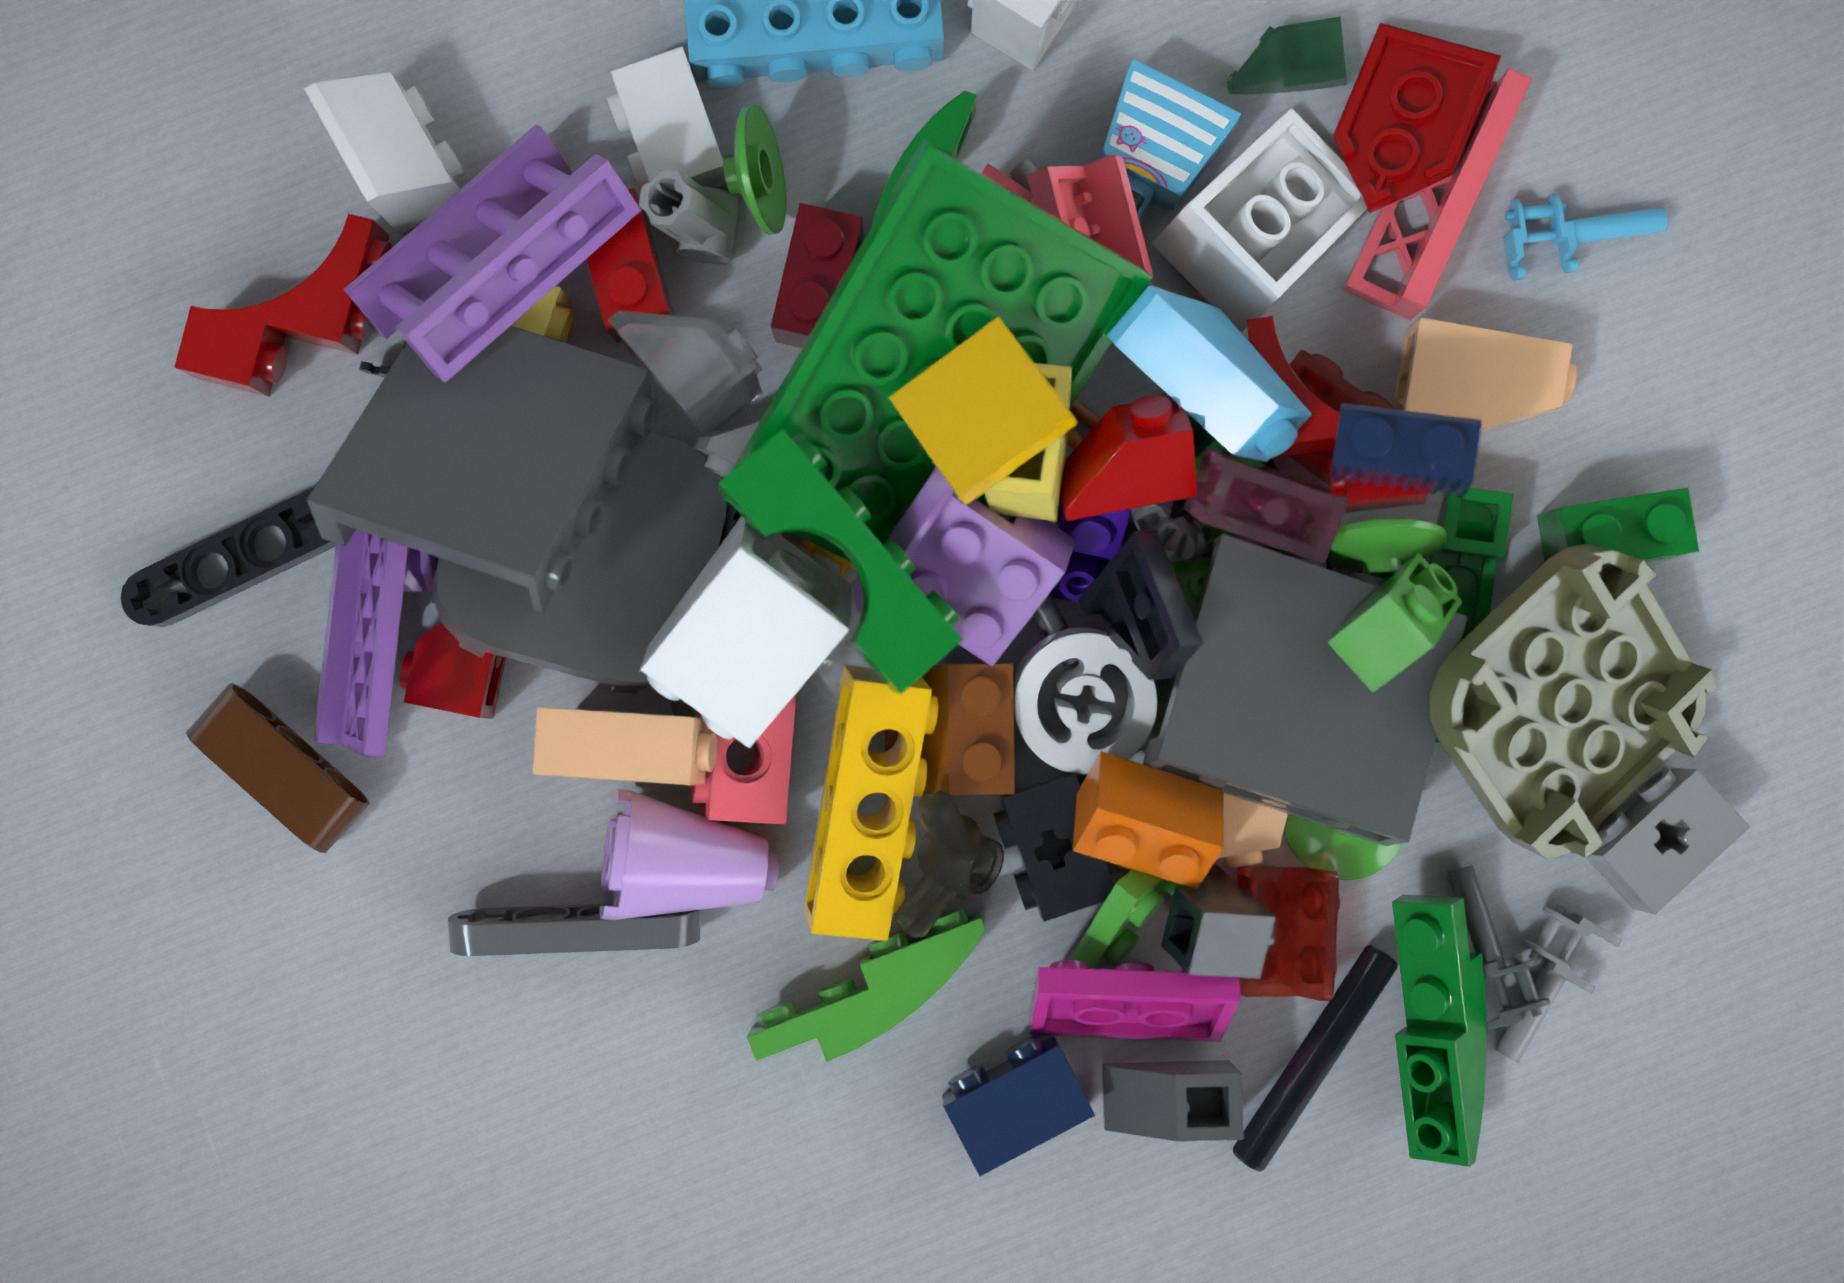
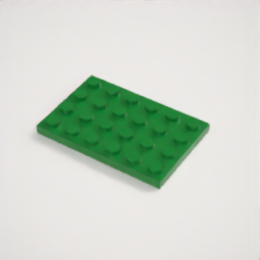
M922 139L732 471L782 428L792 440L801 433L813 444L826 461L827 465L820 470V473L837 492L844 486H847L870 512L872 517L864 524L877 540L883 544L936 468V464L889 399L891 395L999 316L1033 363L1072 368L1070 410L1112 342L1107 335L1138 300L1153 276L1130 260ZM721 492L723 500L730 503ZM985 492L975 498L989 508ZM790 532L850 561L841 549L820 536L804 532Z

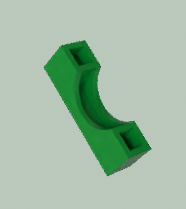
M782 428L718 483L717 488L761 539L786 532L810 533L830 541L847 555L857 571L863 594L860 620L850 643L892 692L902 694L963 641L953 629V626L960 619L939 593L933 590L925 596L908 575L916 567L891 538L881 544L864 523L872 516L859 498L847 486H844L837 492L825 479L820 470L827 463L813 444L801 433L792 440Z

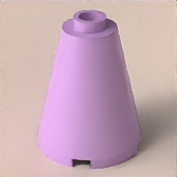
M616 789L612 804L624 805L623 815H617V820L609 819L600 891L612 892L613 895L612 906H599L600 919L620 920L759 903L764 890L774 891L778 877L779 855L777 852H769L767 838L716 820H708L699 814L631 790Z

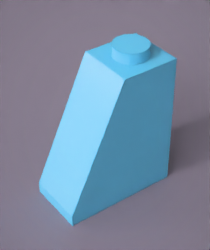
M1150 285L1107 335L1117 348L1233 455L1268 462L1270 458L1282 454L1294 443L1298 434L1297 429L1311 415L1308 409L1219 307Z

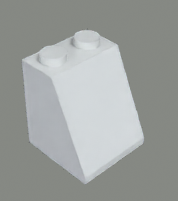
M741 516L648 645L640 670L647 674L649 683L661 695L674 701L682 699L700 712L704 723L717 735L725 739L735 737L750 748L850 630L852 584L784 533L761 539Z

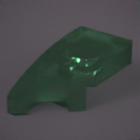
M1341 16L1278 26L1276 29L1269 26L1260 37V44L1241 68L1238 71L1234 70L1227 79L1229 94L1286 93L1346 86L1347 76Z

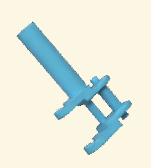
M1557 193L1549 195L1547 204L1522 207L1519 199H1512L1509 204V211H1505V220L1510 221L1511 231L1503 237L1509 274L1513 281L1524 279L1526 274L1525 267L1519 266V261L1523 259V245L1525 243L1551 240L1552 244L1558 245L1563 272L1565 274L1574 273L1578 269V260L1576 258L1572 259V253L1577 249V244L1665 232L1668 226L1667 212L1664 207L1572 219L1565 222L1563 213H1566V204L1561 203ZM1548 217L1549 231L1527 233L1525 220Z

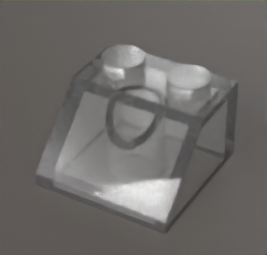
M623 311L616 312L608 319L624 346L643 368L649 370L650 377L700 435L722 428L763 394L757 374L762 371L761 366L756 361L759 357L734 327L724 334L712 319Z

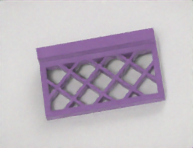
M357 529L346 546L336 543L314 741L317 743L340 744L363 756L385 757L408 547Z

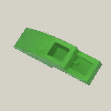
M964 907L957 908L928 920L931 931L907 940L905 932L902 930L889 934L888 941L874 940L868 944L871 954L861 957L860 967L866 981L865 984L856 987L853 977L847 978L818 990L817 993L820 1001L796 1010L794 1002L788 1001L757 1014L760 1024L752 1027L747 1035L755 1060H761L817 1038L825 1060L828 1062L863 1046L892 1029L919 1009L944 986L968 958L986 931L980 913L967 916Z

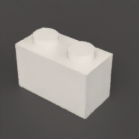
M683 46L610 71L618 93L607 96V101L619 133L631 130L638 152L627 155L640 192L642 185L654 179L659 169L680 170L704 187L717 188L726 185L723 159Z

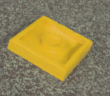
M999 316L889 397L965 506L1078 424Z

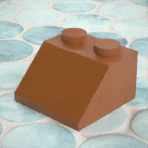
M989 664L934 665L922 675V678L932 689L931 695L937 696L938 716L934 732L931 735L924 734L920 758H925L927 763L926 784L922 795L1015 794L1013 664H994L993 667ZM884 729L885 752L896 743L898 731Z

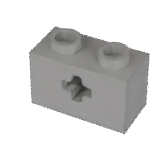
M1663 768L1657 771L1639 787L1637 792L1641 798L1625 813L1621 810L1612 813L1595 829L1605 845L1588 856L1587 860L1632 909L1657 914L1750 828L1747 822L1698 769L1672 768L1670 770L1669 768ZM1666 824L1667 826L1659 834V831L1655 828L1656 825ZM1661 836L1665 844L1662 847L1654 846Z

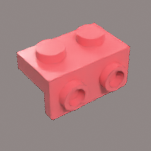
M1109 155L1084 166H1047L1027 175L1032 194V204L1130 260L1153 276L1127 171L1121 155Z

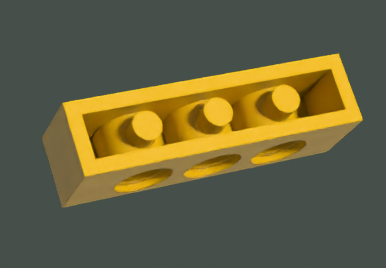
M844 665L803 913L812 934L888 941L891 920H899L901 918L905 901L904 882L898 881L902 858H911L916 838L915 821L909 820L913 796H922L927 777L926 759L920 758L924 734L931 735L934 732L938 716L937 696L931 695L932 689L922 676L902 694L892 692L873 668ZM884 729L898 731L897 741L891 749L882 753L868 751L869 741L874 734ZM876 792L887 795L885 805L878 812L868 815L857 812L858 805L865 796ZM863 855L876 857L875 865L867 873L862 875L847 873L849 864L855 858Z

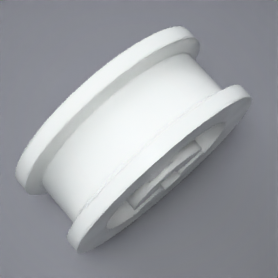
M1071 627L1042 638L1022 658L1013 679L1014 717L1023 739L1040 759L1059 770L1076 774H1088L1100 751L1129 760L1144 745L1154 726L1157 712V693L1154 680L1146 678L1133 664L1130 654L1124 649H1119L1110 640V637L1107 636V631L1092 627ZM1072 658L1079 659L1077 667L1065 671L1058 677L1055 683L1058 691L1062 694L1077 696L1081 694L1084 685H1089V689L1095 698L1115 703L1113 691L1100 675L1101 669L1108 664L1115 665L1122 672L1127 684L1128 700L1123 717L1112 731L1095 740H1088L1089 734L1104 728L1112 718V714L1106 706L1086 704L1083 714H1077L1071 701L1052 697L1053 705L1062 722L1066 725L1065 731L1060 734H1054L1039 719L1037 700L1045 677L1058 664Z

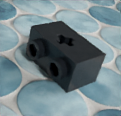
M1066 773L1016 790L1015 794L1001 795L1000 799L1004 810L993 813L1004 849L1016 846L1024 867V871L1015 873L1013 876L1025 911L1037 907L1039 915L1044 922L1104 902L1114 888L1106 861L1073 851L1076 796L1080 789L1076 773ZM1049 830L1058 839L1067 838L1068 846L1059 851L1061 862L1054 865L1045 856L1036 857L1034 850L1043 845L1041 833Z

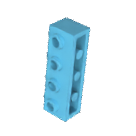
M684 0L689 62L696 83L707 82L708 86L714 88L736 87L744 83V78L769 76L770 80L775 82H795L804 79L807 76V72L832 70V73L836 76L853 77L867 73L870 67L895 65V68L901 71H918L930 67L932 61L943 60L944 33L940 0Z

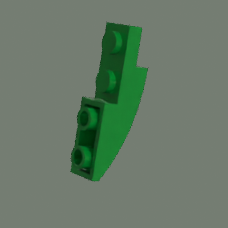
M1404 894L1392 901L1407 1024L1406 1027L1395 1034L1409 1157L1470 1167L1476 1162L1485 1094L1487 1020L1482 953H1474L1469 950L1464 898Z

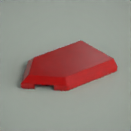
M1379 23L1333 134L1334 141L1369 214L1454 175L1501 61V55Z

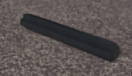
M1369 945L1364 948L1243 1131L1244 1140H1237L1233 1146L1234 1155L1242 1163L1258 1172L1265 1170L1397 970L1398 963L1391 956L1375 946Z

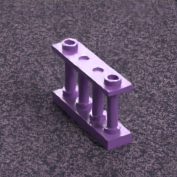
M535 125L343 290L382 337L388 339L398 330L430 371L446 383L636 216L641 209L607 159L594 154L572 173L542 127Z

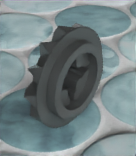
M1195 496L1130 509L1138 531L1157 530L1169 560L1187 564L1207 552V541L1212 536L1211 528L1204 521L1208 513L1206 509L1199 506Z

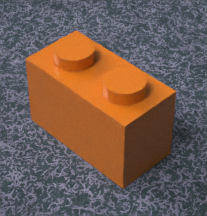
M1100 751L1077 792L1073 851L1197 889L1224 848V790Z

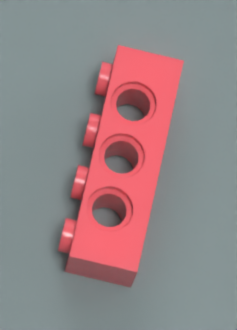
M797 693L754 742V759L744 770L732 771L726 761L727 749L736 738L725 739L716 734L717 758L714 770L706 772L705 784L690 785L691 803H699L698 813L708 820L786 824ZM696 710V717H701V713Z

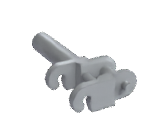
M1559 904L1555 911L1547 906L1542 908V911L1549 916L1534 943L1524 940L1522 945L1532 950L1528 956L1529 958L1536 959V962L1540 956L1547 959L1543 965L1544 968L1537 975L1534 985L1539 999L1549 998L1550 1004L1540 1007L1542 1015L1533 1017L1531 1010L1522 1012L1524 1019L1509 1025L1495 1050L1519 1063L1566 980L1590 994L1595 989L1594 985L1571 973V964L1567 962L1582 935L1589 936L1593 933L1617 947L1622 942L1621 938L1585 917L1573 913L1570 919L1563 916L1567 909ZM1562 923L1573 931L1557 957L1546 949Z

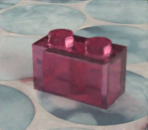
M1206 447L1196 474L1198 496L1187 498L1184 509L1202 523L1325 564L1349 501L1325 487Z

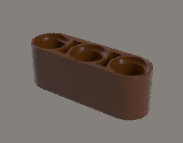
M230 683L186 731L189 740L205 756L297 838L320 853H326L370 804L366 796L350 780L260 700L236 684Z

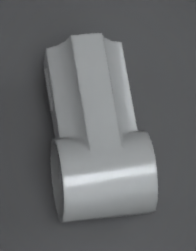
M659 169L654 179L642 185L639 208L646 211L649 215L651 225L677 240L675 248L677 255L693 261L710 264H727L731 262L741 201L737 195H732L725 190L701 186L680 170Z

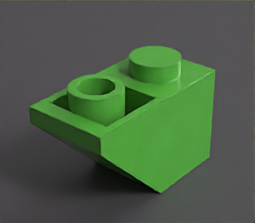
M1418 552L1341 623L1328 640V643L1373 693L1436 645L1463 601L1457 596V587L1450 575L1437 564L1432 563L1429 565Z

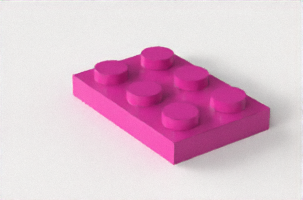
M1057 961L1050 964L1049 967H1038L1030 1006L1029 1035L1221 1042L1240 1002L1239 977L1188 975L1183 969L1181 972L1155 971L1153 966L1145 963H1125L1117 966L1115 970L1089 969V966L1081 961Z

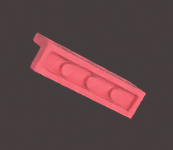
M1508 68L1497 82L1492 81L1485 98L1486 100L1476 119L1454 175L1379 210L1343 290L1410 321L1426 308L1532 78ZM1445 187L1437 203L1433 191ZM1421 195L1430 219L1424 231L1403 238L1394 215L1398 203ZM1387 229L1391 242L1379 246ZM1419 242L1411 259L1407 246ZM1393 251L1396 253L1404 274L1395 294L1363 279L1373 258Z

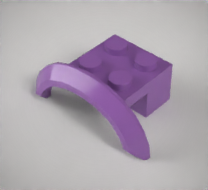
M937 466L887 538H891L915 565L916 569L908 576L924 595L927 596L931 591L935 590L958 615L960 621L953 626V629L963 639L959 645L992 667L1064 575L1076 539L1048 520L1013 516L1010 521H1007L976 499L965 506ZM857 575L852 582L856 609L861 614L863 594L860 579Z

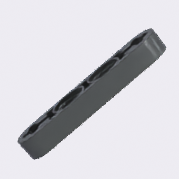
M612 903L470 909L460 911L448 917L450 952L460 956H491L681 948L697 943L700 940L699 910L606 920L600 919L599 906H612Z

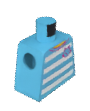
M1133 59L1125 77L1100 159L1109 155H1121L1123 157L1140 222L1150 201L1171 211L1178 207L1227 142L1241 113Z

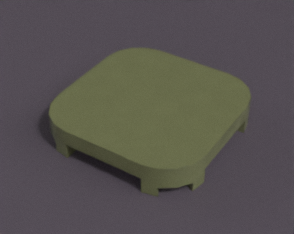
M1591 544L1566 547L1546 560L1453 648L1438 668L1430 691V720L1437 738L1496 827L1512 842L1545 859L1547 856L1556 858L1573 853L1587 858L1604 846V842L1595 829L1675 751L1695 757L1708 740L1706 735L1700 734L1698 731L1706 711L1707 693L1718 691L1712 669L1692 662L1647 584L1656 576V573L1642 559Z

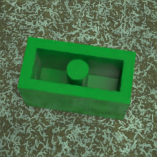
M1689 487L1564 506L1537 515L1544 562L1566 547L1591 544L1642 559L1644 562L1669 559L1699 552Z

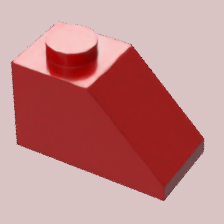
M1148 395L1138 398L1132 403L1112 406L1065 460L1060 502L1066 521L1198 496L1193 429L1184 408L1169 395Z
M442 623L419 637L416 642L415 651L409 650L406 653L400 670L399 684L401 688L406 689L403 702L476 718L493 719L506 657L485 652L481 658L458 647L460 642Z

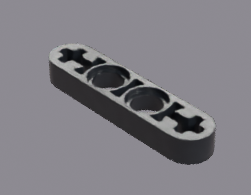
M314 488L308 489L135 572L126 580L122 587L120 600L124 612L129 619L141 625L155 627L170 626L336 547L335 542L321 538L317 525L311 526L300 533L297 527L289 520V516L293 514L295 521L304 524L314 520L307 501ZM276 526L284 534L286 541L285 549L275 560L264 561L255 552V537L263 528ZM301 534L308 540V543L304 546ZM218 553L227 562V577L218 587L208 589L199 581L197 568L205 556ZM177 569H178L179 577L175 574V571H176ZM182 583L193 596L189 600L188 593L175 591L160 600L161 612L155 609L144 608L142 602L150 597V590L148 588L150 584L153 587L168 589Z

